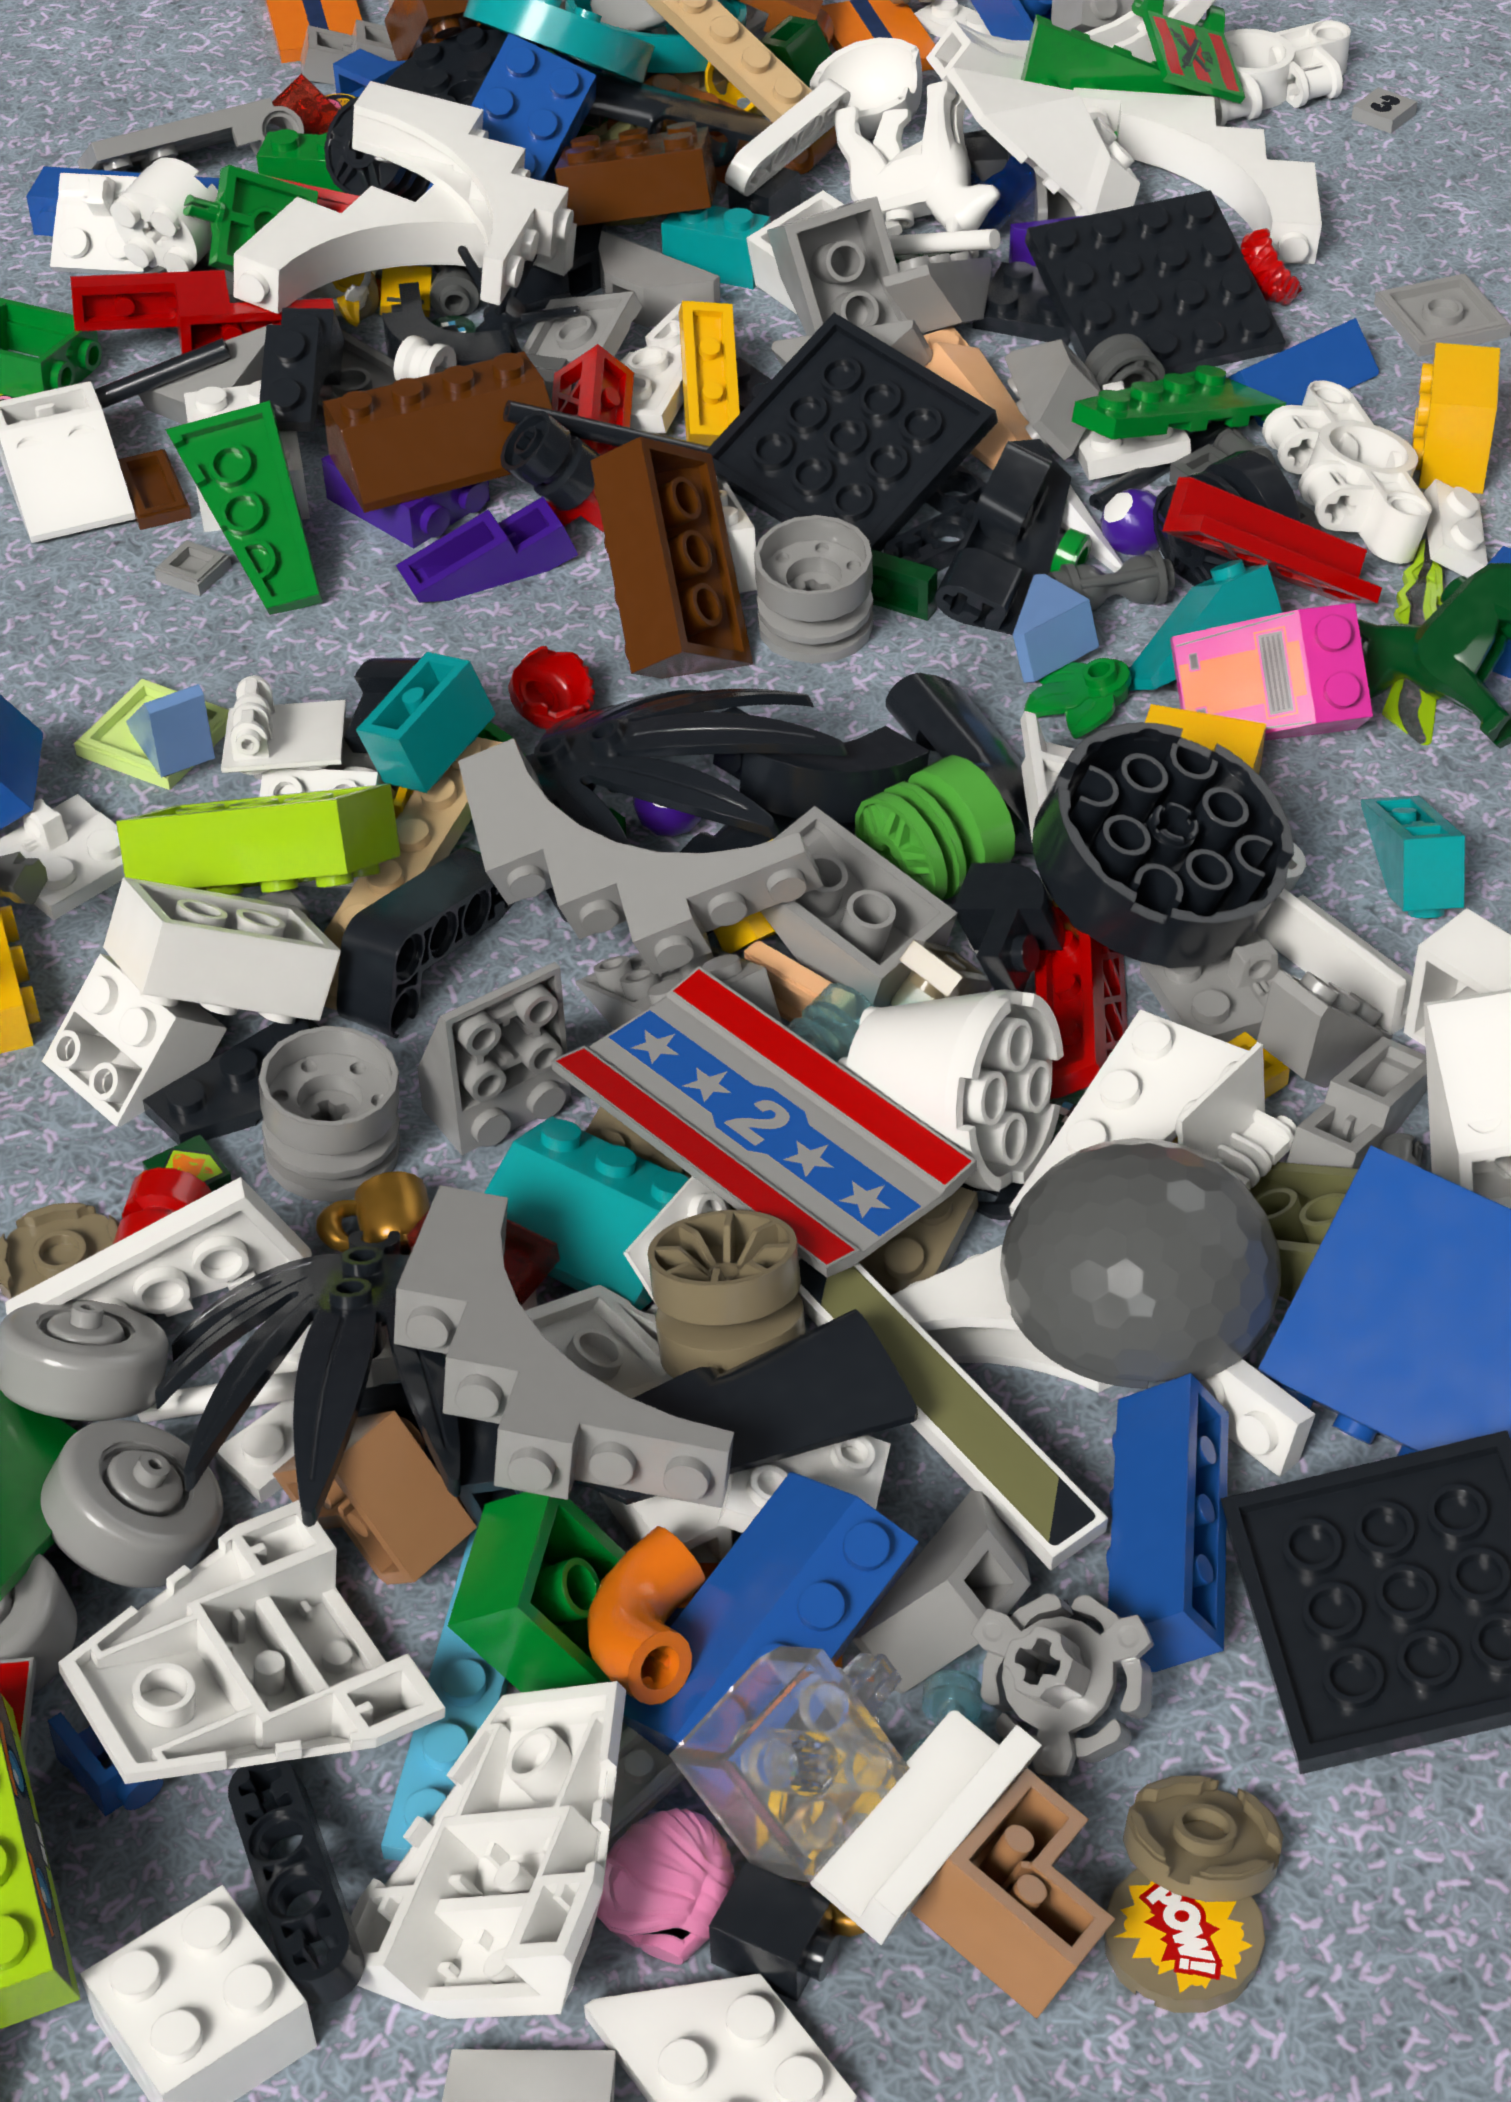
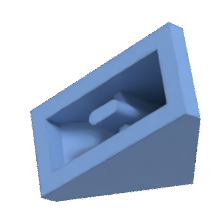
M1046 574L1034 575L1013 632L1024 683L1035 682L1099 648L1090 600Z
M200 684L146 702L126 721L130 733L161 778L215 758L204 694Z

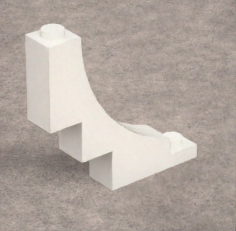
M1088 88L1073 89L1079 93L1092 121L1099 117L1113 132L1117 131L1116 142L1128 152L1133 160L1165 169L1202 186L1206 190H1211L1214 195L1233 208L1253 231L1268 228L1273 248L1278 252V260H1282L1284 263L1315 264L1322 228L1315 162L1267 159L1264 129L1216 126L1214 97Z
M435 184L416 202L370 186L342 213L296 197L234 253V297L279 314L282 308L288 307L307 293L352 275L400 266H466L458 254V247L461 245L468 249L478 267L483 268V256L486 251V245L481 231L469 213L446 191ZM572 224L568 239H560L550 257L538 255L533 265L564 276L573 267L577 224Z

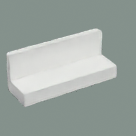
M1284 888L1258 926L1257 934L1260 938L1268 939L1277 951L1303 971L1314 974L1327 984L1329 982L1335 984L1348 994L1352 992L1372 1005L1382 1014L1376 1024L1392 1035L1405 1026L1413 976L1307 897L1301 895L1297 898Z
M956 1710L950 1711L816 1867L810 1877V1884L882 1945L914 1907L949 1856L1022 1772L1028 1768L1042 1745L1018 1725L998 1745Z

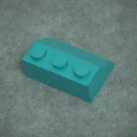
M551 1116L513 1141L484 1193L508 1198L505 1255L578 1291L602 1285L628 1300L636 1309L642 1310L653 1300L623 1253L689 1178L681 1173L668 1171L644 1160L626 1147L613 1145L581 1130L578 1125L571 1121Z

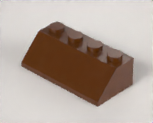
M524 351L503 353L490 360L466 366H451L442 372L418 378H403L390 385L366 391H351L342 397L323 401L329 456L364 513L511 475L501 466L500 459L503 445L508 435L517 425L503 420L506 402L511 400L553 409L544 380Z
M640 436L590 460L595 482L594 492L599 503L605 534L604 544L609 555L614 581V596L619 608L624 633L625 654L629 661L631 674L664 679L752 665L753 660L712 454Z

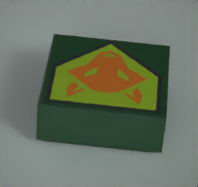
M201 1134L142 1161L144 1171L161 1167L175 1168L193 1174L205 1182L212 1192L232 1182L231 1173Z

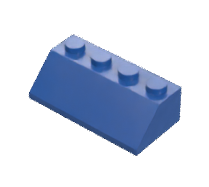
M790 1471L670 1627L688 1641L692 1652L691 1671L686 1683L675 1696L664 1703L655 1705L641 1703L626 1694L623 1722L731 1804L775 1745L777 1735L784 1733L908 1567L919 1541L858 1496Z

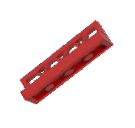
M597 344L554 373L552 409L630 428L634 372ZM578 381V383L571 392L572 384ZM581 439L600 455L617 448ZM594 490L581 504L568 511H559L547 502L563 526L582 516L600 531L604 532L599 503Z
M1178 477L1162 532L1229 559H1242L1244 565L1247 566L1268 564L1272 576L1331 600L1343 603L1378 604L1382 587L1359 578L1367 549L1195 478Z
M1054 900L1052 902L1065 927L1063 950H1040L1039 963L1035 969L1036 995L1043 998L1053 1011L1059 1026L1064 1056L1059 1060H1052L1050 1101L1089 1087L1128 1028L1124 955L1109 949L1088 934L1074 928L1069 918Z

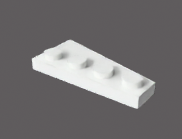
M1139 1010L1009 1206L1011 1217L1023 1196L1052 1166L1081 1149L1102 1142L1132 1138L1172 1142L1178 1136L1175 1131V1125L1183 1107L1189 1101L1197 1100L1218 1080L1221 1072L1229 1063L1237 1062L1248 1050Z

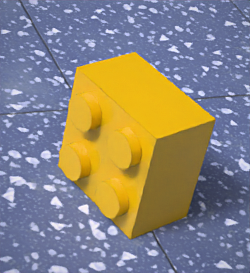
M1436 342L1433 364L1422 363L1419 384L1420 396L1418 407L1415 410L1412 447L1418 455V463L1415 470H1420L1418 488L1427 489L1437 479L1453 488L1462 487L1470 493L1483 494L1497 412L1500 348Z

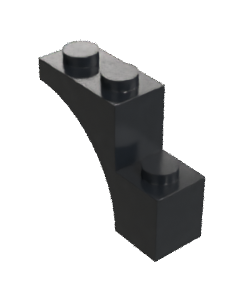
M282 308L281 325H266L259 403L270 401L274 409L279 431L314 432L322 385H340L344 337L334 309Z

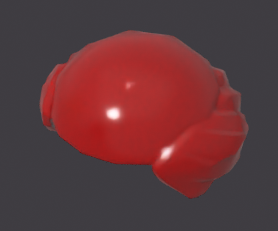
M1263 228L1246 234L1240 246L1241 252L1265 300L1280 303L1283 306L1289 305L1303 289L1299 279L1291 275V271L1285 268L1282 260H1278V252L1273 248L1269 229Z
M540 646L533 650L513 670L508 685L510 699L516 712L534 726L546 731L561 720L589 712L588 710L594 705L595 690L592 688L594 680L589 676V667L583 665L584 661L573 652H555L549 650L547 646Z

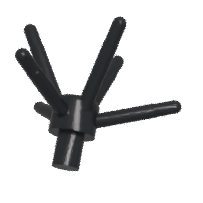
M461 245L458 247V254L481 291L482 272L468 249ZM538 254L535 255L533 261H525L518 287H510L500 305L488 303V306L483 311L484 321L475 331L484 332L507 329L511 353L522 352L514 330L519 325L573 317L581 313V309L578 306L544 310L552 299L572 298L570 292L552 295L527 304H522L516 297Z

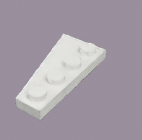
M681 303L645 336L647 344L645 348L629 352L620 360V362L634 372L630 428L655 434L666 433L684 402L679 327Z
M239 1177L5 1302L6 1314L8 1315L15 1309L34 1302L43 1305H62L72 1299L116 1304L142 1314L165 1313L167 1317L193 1309L192 1298L226 1287L231 1291L243 1282L276 1266L311 1257L312 1252L271 1207Z

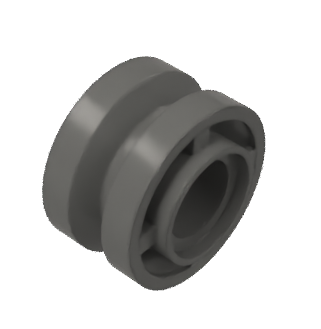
M1118 334L1105 339L1090 352L1084 363L1094 374L1101 391L1104 384L1123 381L1124 388H1129L1134 382H1153L1164 379L1165 375L1162 364L1152 354L1143 340L1132 334Z

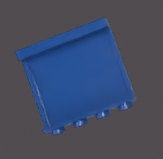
M1370 1145L1258 1371L1308 1409H1311L1313 1403H1316L1338 1414L1332 1425L1338 1430L1368 1445L1372 1444L1376 1434L1401 1445L1397 1456L1506 1430L1511 1440V1209Z

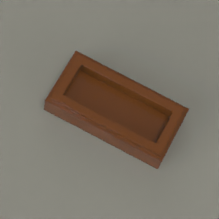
M165 449L118 459L135 512V520L140 530L192 518L190 506Z

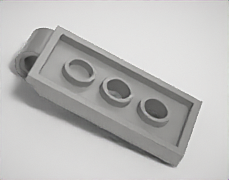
M270 97L91 142L77 163L79 169L122 172L141 164L142 171H144L159 158H173L179 154L233 140L235 141L236 148L250 144L254 154L257 155L267 135V125H277L281 129H290L304 134V126L297 113L284 106H273Z

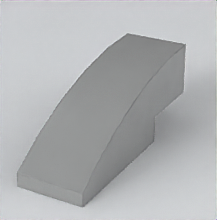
M356 19L353 34L349 35L308 25L300 57L301 80L335 84L333 63L358 49H363L388 61H397L386 26Z
M1382 1036L1330 1081L1325 1102L1297 1126L1287 1163L1359 1169L1370 1145L1380 1149L1381 1142L1387 1136L1398 1131L1427 1090L1426 1055Z

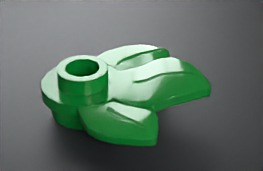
M1099 658L1088 664L1071 662L1039 679L1042 686L1037 687L1029 695L1024 711L1035 713L1037 718L1065 714L1071 736L1075 739L1106 722L1114 714L1115 707L1126 700L1129 695V686L1132 679L1130 670L1124 662L1117 659Z

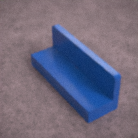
M1354 318L1240 370L1227 378L1287 402L1286 405H1302L1307 388L1313 381H1329L1350 389L1377 376L1379 369L1358 321ZM1254 415L1257 424L1263 427L1264 421L1261 420L1262 418Z

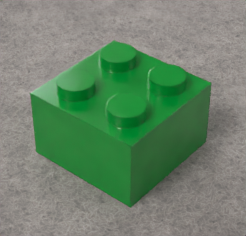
M523 1492L486 1503L447 1626L521 1693L612 1682L592 1658L589 1648L587 1618L602 1579L626 1552L569 1498L565 1500Z

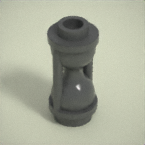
M433 265L434 270L438 273L430 287V303L433 309L441 316L471 314L479 303V289L466 266Z
M1157 549L1147 550L1142 555L1129 558L1115 573H1104L1089 564L1074 566L1072 563L1062 564L1059 571L1048 573V576L1087 597L1090 600L1092 612L1099 609L1113 595H1121L1136 604L1151 602L1154 605L1164 604L1167 600L1168 592L1173 591L1175 588V574L1172 563L1168 558L1163 559Z

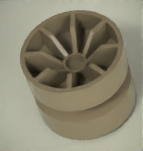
M748 1210L712 1211L677 1221L663 1229L651 1241L647 1255L654 1303L658 1307L655 1321L660 1362L665 1372L672 1378L699 1367H712L721 1374L806 1333L803 1301L798 1293L801 1277L797 1238L793 1229L781 1219L765 1213Z

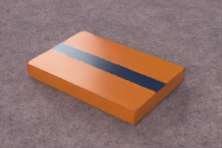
M265 0L281 63L301 61L300 57L308 25L352 35L356 19L362 20L356 0Z
M850 0L821 5V9L829 14L834 24V35L831 43L836 51L855 42L878 37L902 39L917 46L919 49L922 71L934 70L926 57L935 44L908 4H893L890 0Z

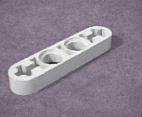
M832 79L822 82L736 154L725 174V182L744 196L754 193L835 125L834 112L848 106L851 97L850 92Z

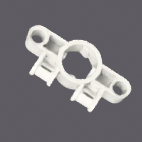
M1325 20L1275 33L1259 29H1237L1224 32L1245 99L1241 104L1208 95L1209 97H1214L1216 126L1224 127L1227 121L1240 117H1245L1248 120L1258 118L1262 110L1278 106L1284 101L1297 108L1304 106L1308 100L1324 96L1327 99L1338 97L1343 87L1342 75L1346 72L1351 34L1349 26L1339 21Z
M1329 381L1311 382L1307 388L1302 405L1281 406L1270 413L1263 423L1262 434L1264 440L1270 447L1278 450L1277 457L1279 462L1287 472L1302 474L1298 489L1302 498L1308 504L1315 506L1314 513L1319 524L1325 529L1332 531L1358 532L1368 549L1383 560L1399 564L1413 561L1432 512L1430 503L1412 479L1418 463V455L1415 449L1397 434L1374 425L1354 395L1347 388Z

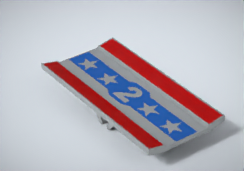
M701 966L695 968L669 990L665 998L589 1047L584 1045L551 1060L552 1070L735 1209L765 1213L787 1223L795 1232L798 1256L827 1278L853 1267L953 1195L977 1170V1160Z

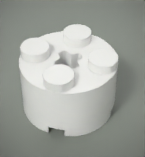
M164 157L157 159L111 205L110 212L116 229L125 243L124 253L134 265L145 268L148 265L152 268L161 266L166 268L167 272L191 271L210 250L212 240L210 222L185 216L183 209L187 207L184 206V202L189 194L214 202L218 190L213 184L206 188L196 179L195 176L199 171L190 164L175 158Z

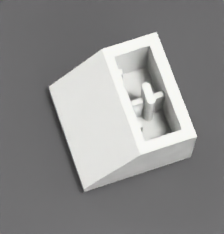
M100 954L42 1062L116 1127H121L145 1112L143 1099L210 1061L227 1028L195 1002L179 1000L177 1006L168 1007L143 999L140 996V991L127 976L121 973V968L111 956Z

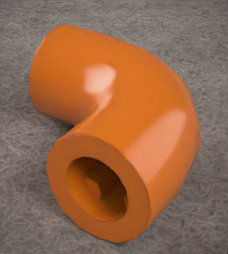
M660 1526L655 1527L628 1550L602 1579L587 1618L589 1648L593 1660L612 1682L618 1681L625 1688L626 1694L648 1705L666 1702L675 1696L686 1683L692 1664V1652L689 1643L680 1633L666 1626L665 1622L685 1600L705 1583L702 1568L692 1553L674 1534Z

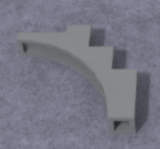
M514 738L458 761L485 872L506 903L509 905L522 899L535 897L542 891L553 887L557 905L579 939L595 933L606 932L616 925L627 921L632 942L653 975L668 969L680 968L693 959L711 953L712 950L706 932L721 926L736 924L744 917L779 903L794 901L803 894L824 886L818 867L800 832L746 848L710 853L657 852L610 840L579 825L562 812L544 795L535 771Z
M440 1185L396 1288L394 1344L447 1354L443 1398L444 1414L499 1424L494 1486L568 1500L574 1480L722 1508L728 1488L734 1432L670 1415L621 1394L580 1369L542 1335L517 1300L503 1261L508 1198Z

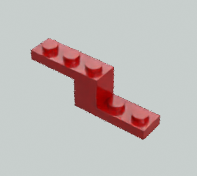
M225 270L70 276L75 331L177 327L181 354L221 338L228 340L266 325H281L282 311L277 314L248 302L230 303ZM333 298L296 300L286 307L334 309L335 311Z

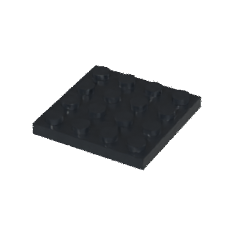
M1211 190L1029 227L1027 229L1025 243L1072 346L1083 363H1085L1090 352L1099 343L1118 334H1132L1142 339L1152 354L1162 364L1165 375L1169 373L1183 374L1192 372L1200 365L1215 367L1279 353L1284 349L1286 341L1247 262L1244 260L1236 239Z
M834 312L705 452L712 454L717 479L726 481L733 492L781 523L794 517L812 515L839 518L858 527L869 540L871 549L881 552L885 544L898 534L998 423L996 410Z
M1507 1430L1220 1498L1227 1522L1228 1534L1300 1775L1511 1725V1440Z

